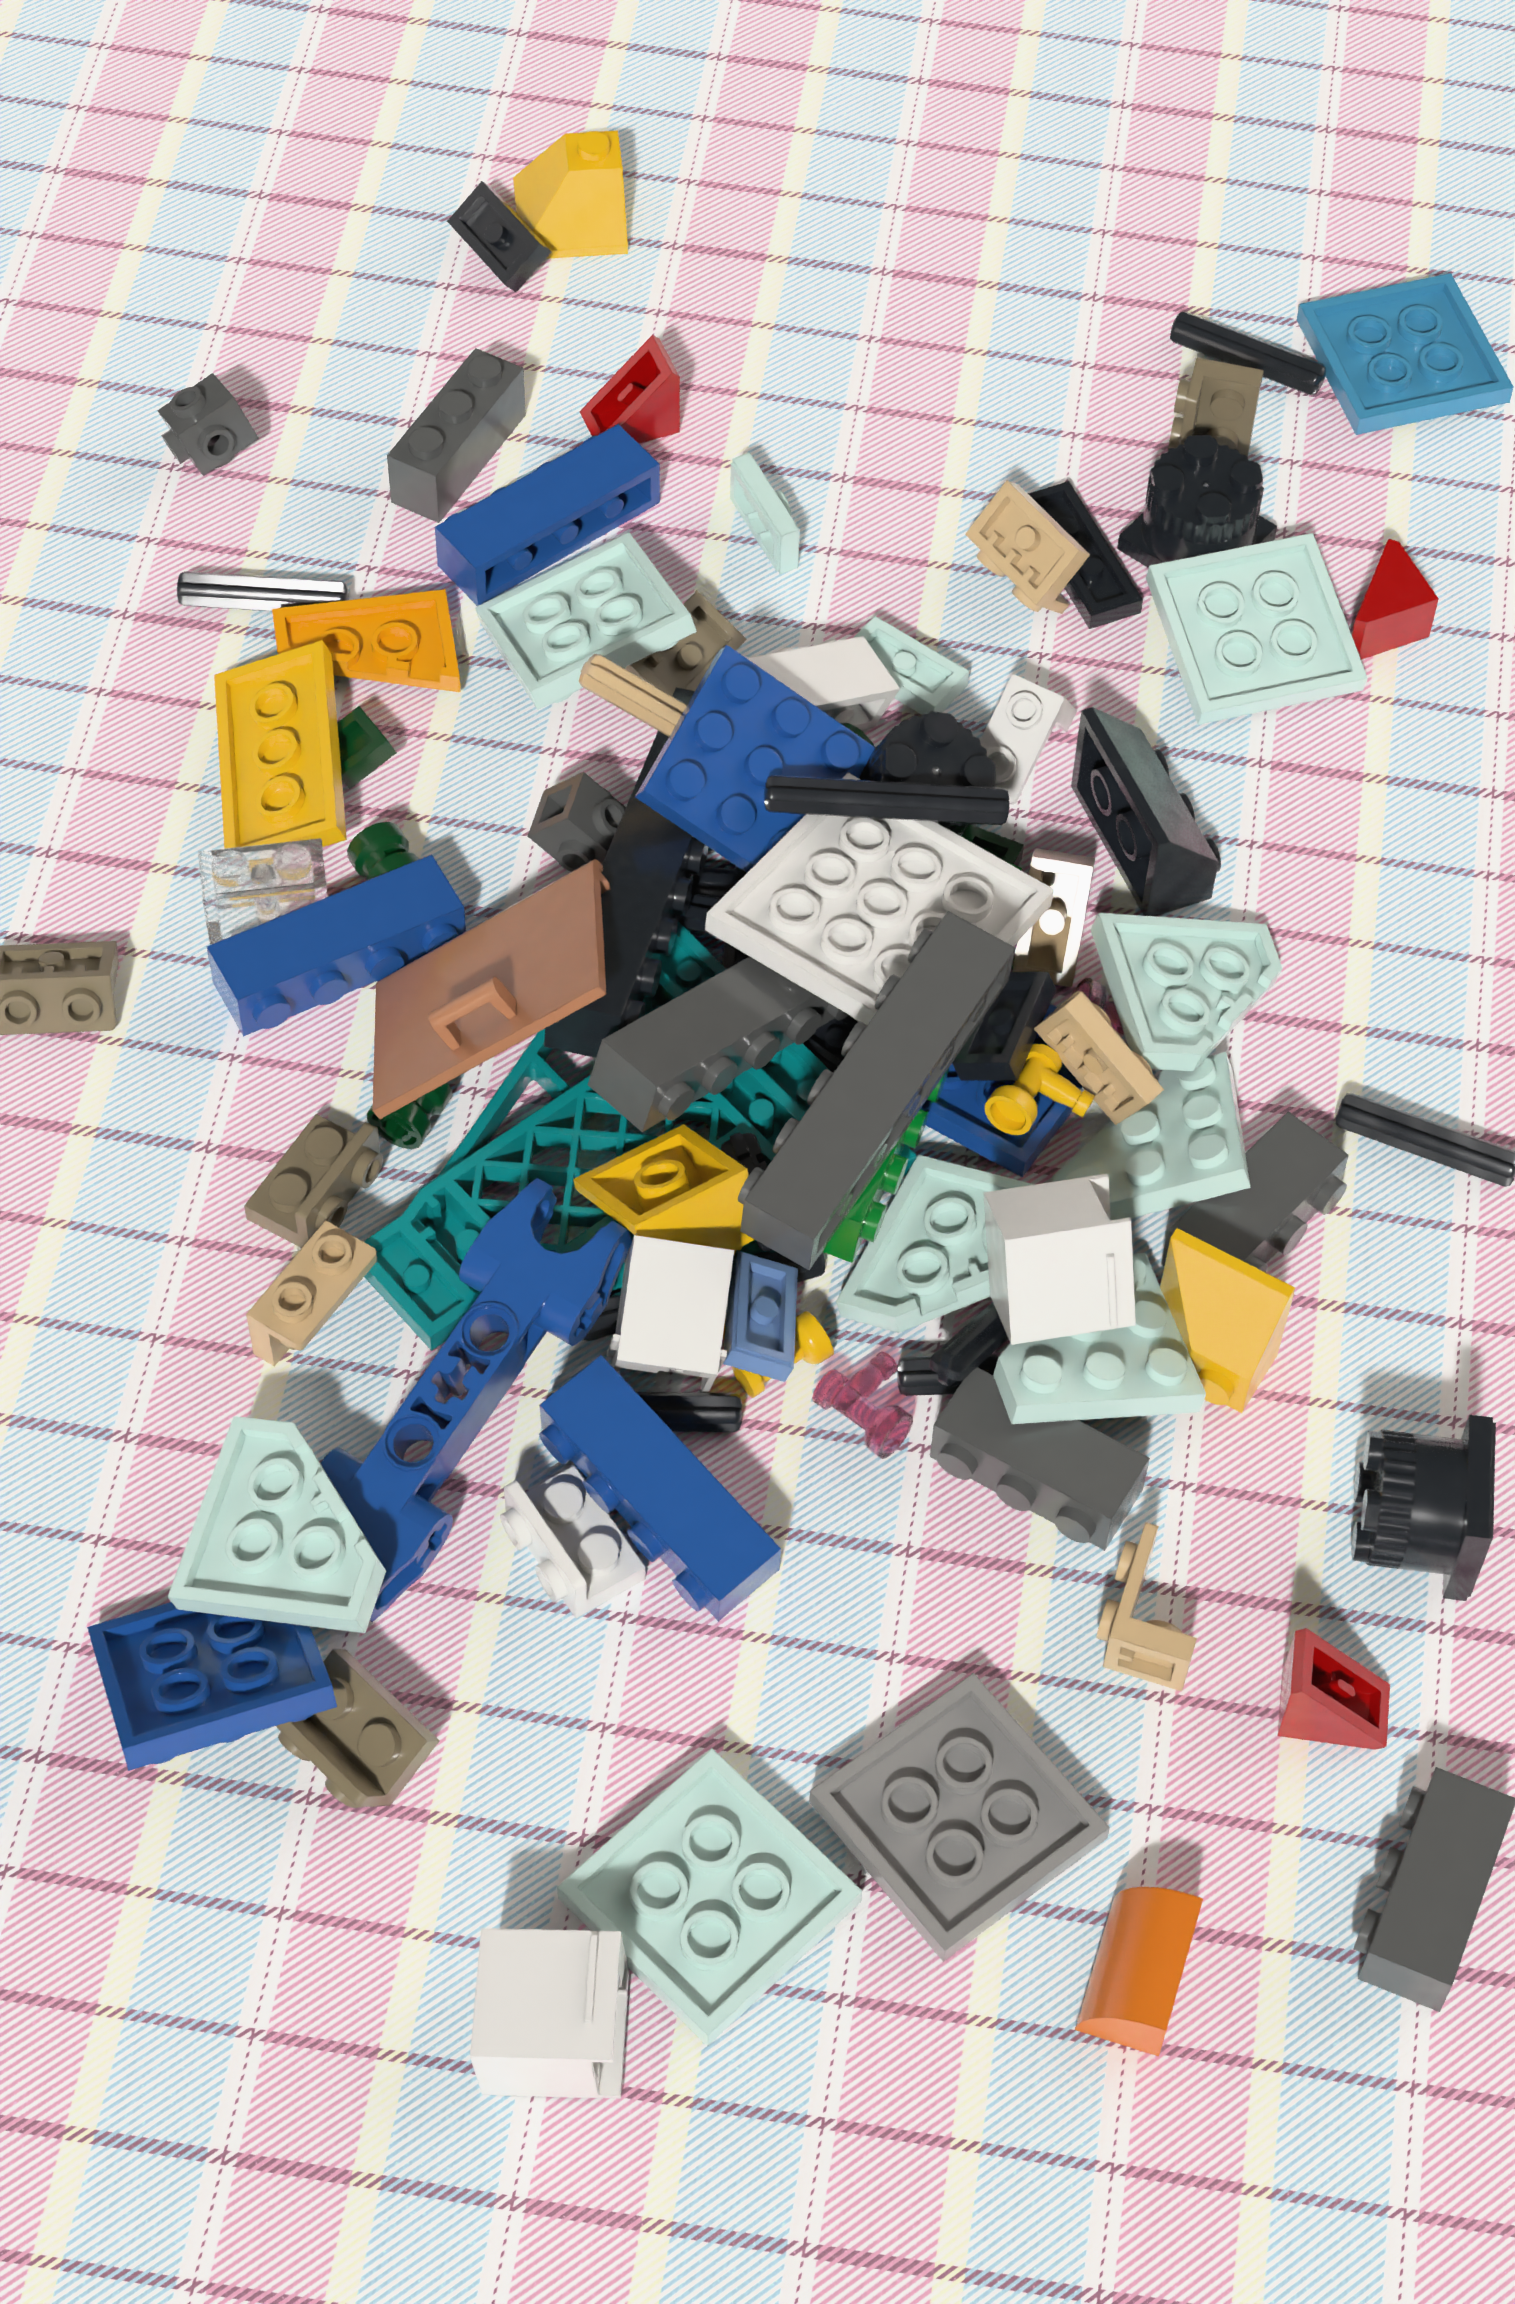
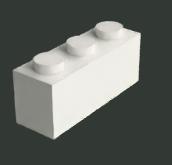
M864 636L839 641L829 639L818 645L796 649L786 647L775 653L749 658L744 656L839 723H850L860 730L874 728L900 690Z

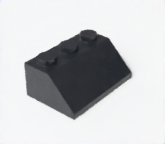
M1094 707L1081 710L1071 788L1143 915L1159 916L1212 899L1216 873L1221 869V858L1218 848L1210 837L1205 838L1195 822L1193 806L1185 793H1178L1172 783L1163 753L1159 749L1153 750L1142 729Z

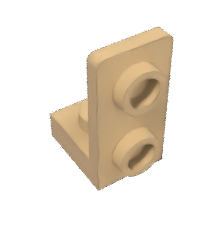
M1145 1522L1139 1544L1130 1541L1125 1542L1115 1575V1580L1126 1583L1120 1602L1107 1599L1096 1638L1108 1642L1103 1663L1104 1668L1183 1691L1197 1638L1183 1634L1178 1627L1165 1621L1149 1620L1144 1622L1133 1618L1153 1554L1159 1527Z

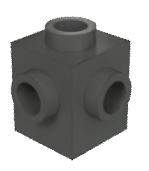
M211 373L194 386L182 389L174 395L169 403L157 410L169 429L161 435L167 447L180 464L190 459L203 476L215 468L226 465L234 458L235 454L259 439L233 395L214 373Z
M582 772L543 791L527 837L552 856L561 867L570 872L594 859L603 864L626 807L613 797L608 790L601 787L585 772Z

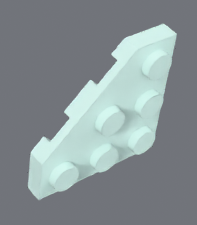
M1098 913L1090 929L1128 1047L1131 1051L1142 1056L1151 1069L1194 1071L1274 986L1283 969L1267 924Z
M1226 1052L1206 1057L1194 1071L1162 1070L1155 1078L1164 1090L1148 1105L1117 1125L1110 1120L1052 1176V1182L1108 1174L1111 1220L1129 1217L1131 1219L1251 1188L1233 1071Z
M918 1155L887 1209L874 1243H868L836 1300L840 1316L900 1333L991 1297L983 1192L1035 1184Z
M1133 1253L1136 1326L1015 1345L1010 1343L998 1357L993 1376L1011 1424L1200 1412L1206 1392L1146 1253Z
M233 1416L168 1598L178 1610L366 1633L386 1573L376 1553L295 1423Z

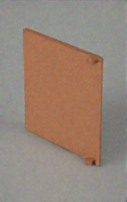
M594 859L376 983L373 1112L379 1119L606 995L601 894L610 890L609 881L601 873L603 865L598 860Z

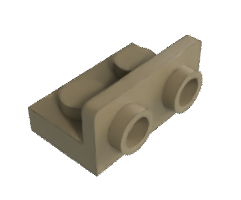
M1196 358L1191 380L1180 379L1174 413L1184 414L1183 418L1176 416L1174 418L1168 450L1184 444L1188 436L1210 435L1216 439L1219 445H1228L1230 449H1237L1240 454L1248 457L1264 370Z
M697 590L683 604L689 611L697 632L679 640L670 649L657 651L625 668L673 696L676 687L696 691L717 652L725 645L730 646L736 651L747 640Z
M117 942L0 945V1035L114 1030L117 1022L114 987L119 965Z
M315 1114L244 1205L246 1219L300 1248L308 1242L325 1220L340 1227L345 1218L348 1203L361 1187L364 1189L368 1188L375 1181L381 1170L383 1155L380 1152L378 1128L365 1122L355 1134Z
M332 1649L323 1662L332 1683L337 1707L316 1713L302 1721L277 1725L276 1727L281 1731L278 1739L294 1756L304 1761H311L327 1777L325 1781L327 1790L343 1804L352 1808L391 1806L440 1740L346 1649Z

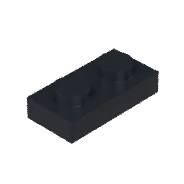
M483 181L478 184L447 220L451 227L501 282L514 292H517L552 252L503 198Z
M1010 972L1007 984L952 1062L961 1081L1018 1080L1038 1034L1034 1028L1044 1020L1056 992V987L1049 972Z

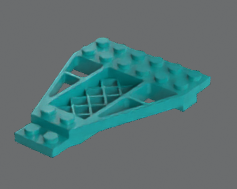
M679 921L671 955H660L659 958L662 961V970L657 992L654 998L644 996L642 1001L646 1004L645 1015L726 970ZM545 1029L536 1034L437 1178L419 1190L403 1215L363 1241L375 1248L377 1253V1262L364 1278L431 1351L448 1339L461 1318L468 1312L480 1295L479 1291L460 1281L459 1272L461 1264L469 1248L487 1222L511 1202L481 1199L482 1191L495 1181L520 1183L519 1194L536 1178L549 1185L565 1186L563 1205L554 1206L553 1215L548 1223L560 1225L558 1244H540L544 1249L560 1254L576 1251L590 1241L601 1227L607 1226L611 1221L621 1225L600 1208L572 1206L575 1189L573 1179L592 1170L577 1168L580 1149L616 1152V1158L659 1137L627 1133L629 1121L588 1086L590 1076L571 1088L545 1062L553 1050L552 1048L544 1047ZM792 1043L777 1052L764 1067L757 1070L752 1067L735 1077L722 1092L716 1095L708 1093L694 1101L676 1119L705 1122L710 1127V1136L707 1141L720 1150L721 1144L729 1140L731 1135L738 1132L741 1134L752 1133L757 1137L764 1154V1158L760 1159L759 1162L766 1161L769 1165L776 1155L773 1152V1147L782 1128L792 1117L798 1121L802 1119L811 1106L807 1103L813 1085L821 1073L828 1068L803 1043L800 1045ZM531 1081H536L554 1099L488 1143ZM596 1113L621 1115L618 1133L582 1130L583 1122ZM666 1118L664 1134L673 1130L674 1120L670 1121ZM906 1145L901 1153V1156L908 1158L903 1177L908 1174L917 1157ZM546 1147L570 1148L568 1167L532 1164L533 1156ZM569 1226L590 1227L567 1243ZM629 1231L631 1240H633L634 1234ZM756 1240L744 1245L740 1250L751 1255L766 1252L758 1247ZM623 1263L611 1294L620 1292L622 1289L625 1263Z

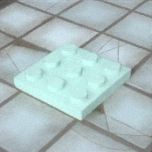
M630 532L475 607L482 627L537 710L553 703L562 702L568 699L574 692L582 689L583 687L579 683L580 671L593 654H600L625 669L627 666L657 651L670 649L679 640L697 632L689 611Z
M1313 533L1149 566L1146 580L1198 725L1364 690L1368 677Z
M713 1748L557 1886L558 1899L591 1931H621L628 1968L707 2046L862 1902L863 1892Z

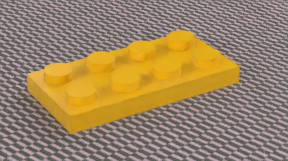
M323 640L215 674L225 862L235 874L347 840L332 653Z

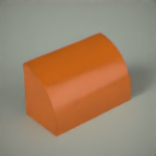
M1132 1887L1124 1889L1114 1896L1076 2023V2031L1159 2057L1203 1898L1159 1887Z

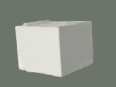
M1108 1174L983 1192L990 1296L1011 1345L1136 1326L1131 1219L1129 1217L1111 1220Z
M634 1235L625 1261L616 1332L613 1334L607 1351V1356L612 1357L611 1366L618 1373L621 1368L652 1373L664 1371L702 1377L700 1392H709L727 1356V1350H721L734 1250Z
M481 1928L470 2059L482 2095L621 2099L629 1969L621 1931Z

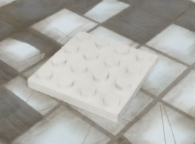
M847 773L842 778L860 780L859 778L851 775L850 773ZM806 814L707 912L705 930L853 1018L868 1025L878 1011L875 1009V1002L886 981L893 974L900 978L903 976L911 964L908 962V956L920 933L925 928L934 931L948 911L1004 942L1015 946L1051 907L1055 889L936 822Z

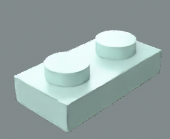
M876 616L853 637L864 636L895 680L900 690L894 698L922 715L928 714L931 711L943 712L968 686L969 670Z

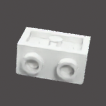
M572 1466L527 1492L522 1489L517 1480L504 1486L506 1512L500 1514V1520L512 1544L518 1550L527 1547L538 1562V1565L535 1566L536 1575L549 1598L553 1602L563 1599L577 1619L644 1581L646 1575L644 1564L609 1514L603 1511L590 1497L583 1485L584 1478L577 1468Z

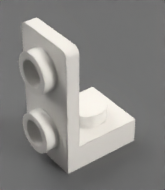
M1012 674L980 739L981 746L987 750V757L996 764V784L993 788L1006 789L1009 794L1010 805L1018 802L1053 728L1057 727L1068 732L1077 713V710L1065 697L1015 674Z

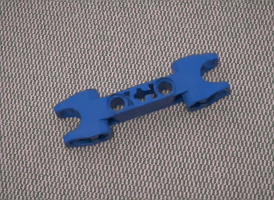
M539 1178L528 1184L511 1202L492 1217L469 1248L461 1264L459 1278L463 1283L479 1291L480 1295L468 1312L461 1318L389 1422L385 1432L364 1462L340 1447L333 1449L320 1462L386 1570L370 1622H374L412 1584L424 1575L443 1547L451 1531L453 1517L432 1504L431 1500L444 1481L453 1472L524 1368L525 1363L546 1332L571 1346L577 1345L584 1339L606 1308L616 1278L631 1246L632 1240L628 1229L611 1221L607 1226L601 1227L593 1238L579 1250L560 1254L544 1249L540 1242L544 1230L553 1215V1208L557 1197L552 1192L553 1186ZM497 1332L509 1334L506 1343L501 1348L486 1352L479 1350L482 1340L488 1335ZM470 1364L471 1367H470V1369L467 1371L466 1365ZM465 1391L468 1393L463 1400L452 1396L447 1402L445 1401V1398L450 1393L455 1396H461ZM419 1441L433 1443L430 1453L424 1459L418 1462L403 1460L406 1450L412 1444Z

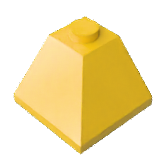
M618 130L565 133L513 177L516 214L552 251L546 259L628 254L623 167Z
M684 1124L573 1179L575 1188L580 1194L636 1236L734 1250V1255L737 1250L740 1251L744 1245L755 1240L740 1231L743 1204L738 1202V1196L749 1176L747 1168Z
M1176 1228L1170 1238L1160 1289L1206 1392L1205 1400L1216 1405H1227L1243 1413L1278 1355L1295 1287Z

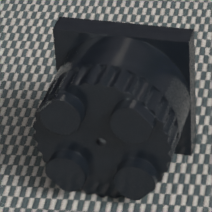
M1210 435L1188 436L1184 444L1178 445L1177 448H1170L1167 453L1161 454L1160 459L1154 462V467L1150 470L1144 512L1119 535L1117 549L1149 568L1150 565L1274 541L1277 525L1259 515L1264 492L1261 466L1257 462L1248 460V457L1240 454L1237 449H1230L1228 445H1219L1216 439Z
M931 711L928 714H923L921 717L912 716L909 720L904 719L898 726H894L874 749L859 779L993 787L996 784V764L987 757V750L981 746L980 739L973 736L972 731L964 728L962 723L957 722L952 714ZM936 822L959 836L970 825L968 823Z
M1469 1415L1461 1439L1389 1430L1367 1432L1364 1462H1358L1354 1484V1502L1363 1504L1361 1522L1356 1521L1353 1529L1351 1543L1353 1561L1365 1562L1369 1566L1443 1574V1599L1467 1601V1598L1471 1597L1493 1540L1496 1422H1493V1417Z

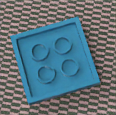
M1451 273L1299 304L1296 320L1317 361L1326 367L1325 377L1355 435L1510 403L1514 386Z

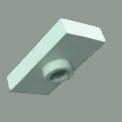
M750 452L732 458L730 466L731 501L776 572L778 571L781 575L798 569L800 529L792 518L786 496L782 491H775Z

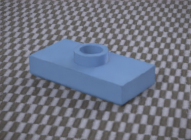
M736 1251L733 1256L726 1309L724 1350H727V1356L723 1363L724 1365L783 1382L787 1380L794 1369L798 1268Z

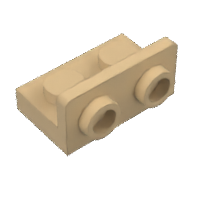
M1006 480L965 533L980 549L976 555L977 559L1000 577L1006 575L1016 585L1012 590L1013 595L1026 607L1035 612L1045 608L1063 614L1068 608L1069 603L1060 593L1090 554L1018 484Z
M1082 991L1072 994L1034 1028L1045 1043L1059 1054L1062 1063L1083 1088L1095 1095L1094 1101L1115 1125L1148 1105L1164 1090L1153 1075L1147 1061L1136 1052L1130 1050L1128 1044L1112 1027L1111 1021L1104 1010L1092 1003Z
M325 1220L246 1313L253 1354L275 1367L289 1349L303 1350L377 1262L375 1248Z

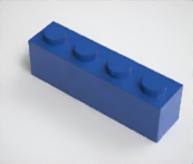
M617 424L598 436L588 438L580 446L557 459L543 463L532 473L507 487L497 489L489 497L460 513L452 514L444 522L435 526L437 566L476 606H479L659 504L660 464Z
M431 854L207 946L212 981L244 1037L261 1029L274 1028L282 1024L289 1017L318 1005L334 1003L343 997L344 994L380 981L466 932L464 905Z
M602 1355L597 1357L539 1405L541 1428L543 1429L539 1433V1437L547 1450L561 1464L565 1465L571 1460L587 1477L583 1481V1485L594 1502L606 1513H610L614 1508L631 1525L627 1533L637 1549L651 1562H654L659 1557L676 1575L672 1580L674 1587L686 1603L695 1611L699 1612L705 1607L719 1622L779 1571L781 1548Z

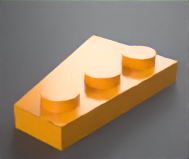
M446 589L272 609L278 654L323 640L332 653L334 676L461 693L460 675Z

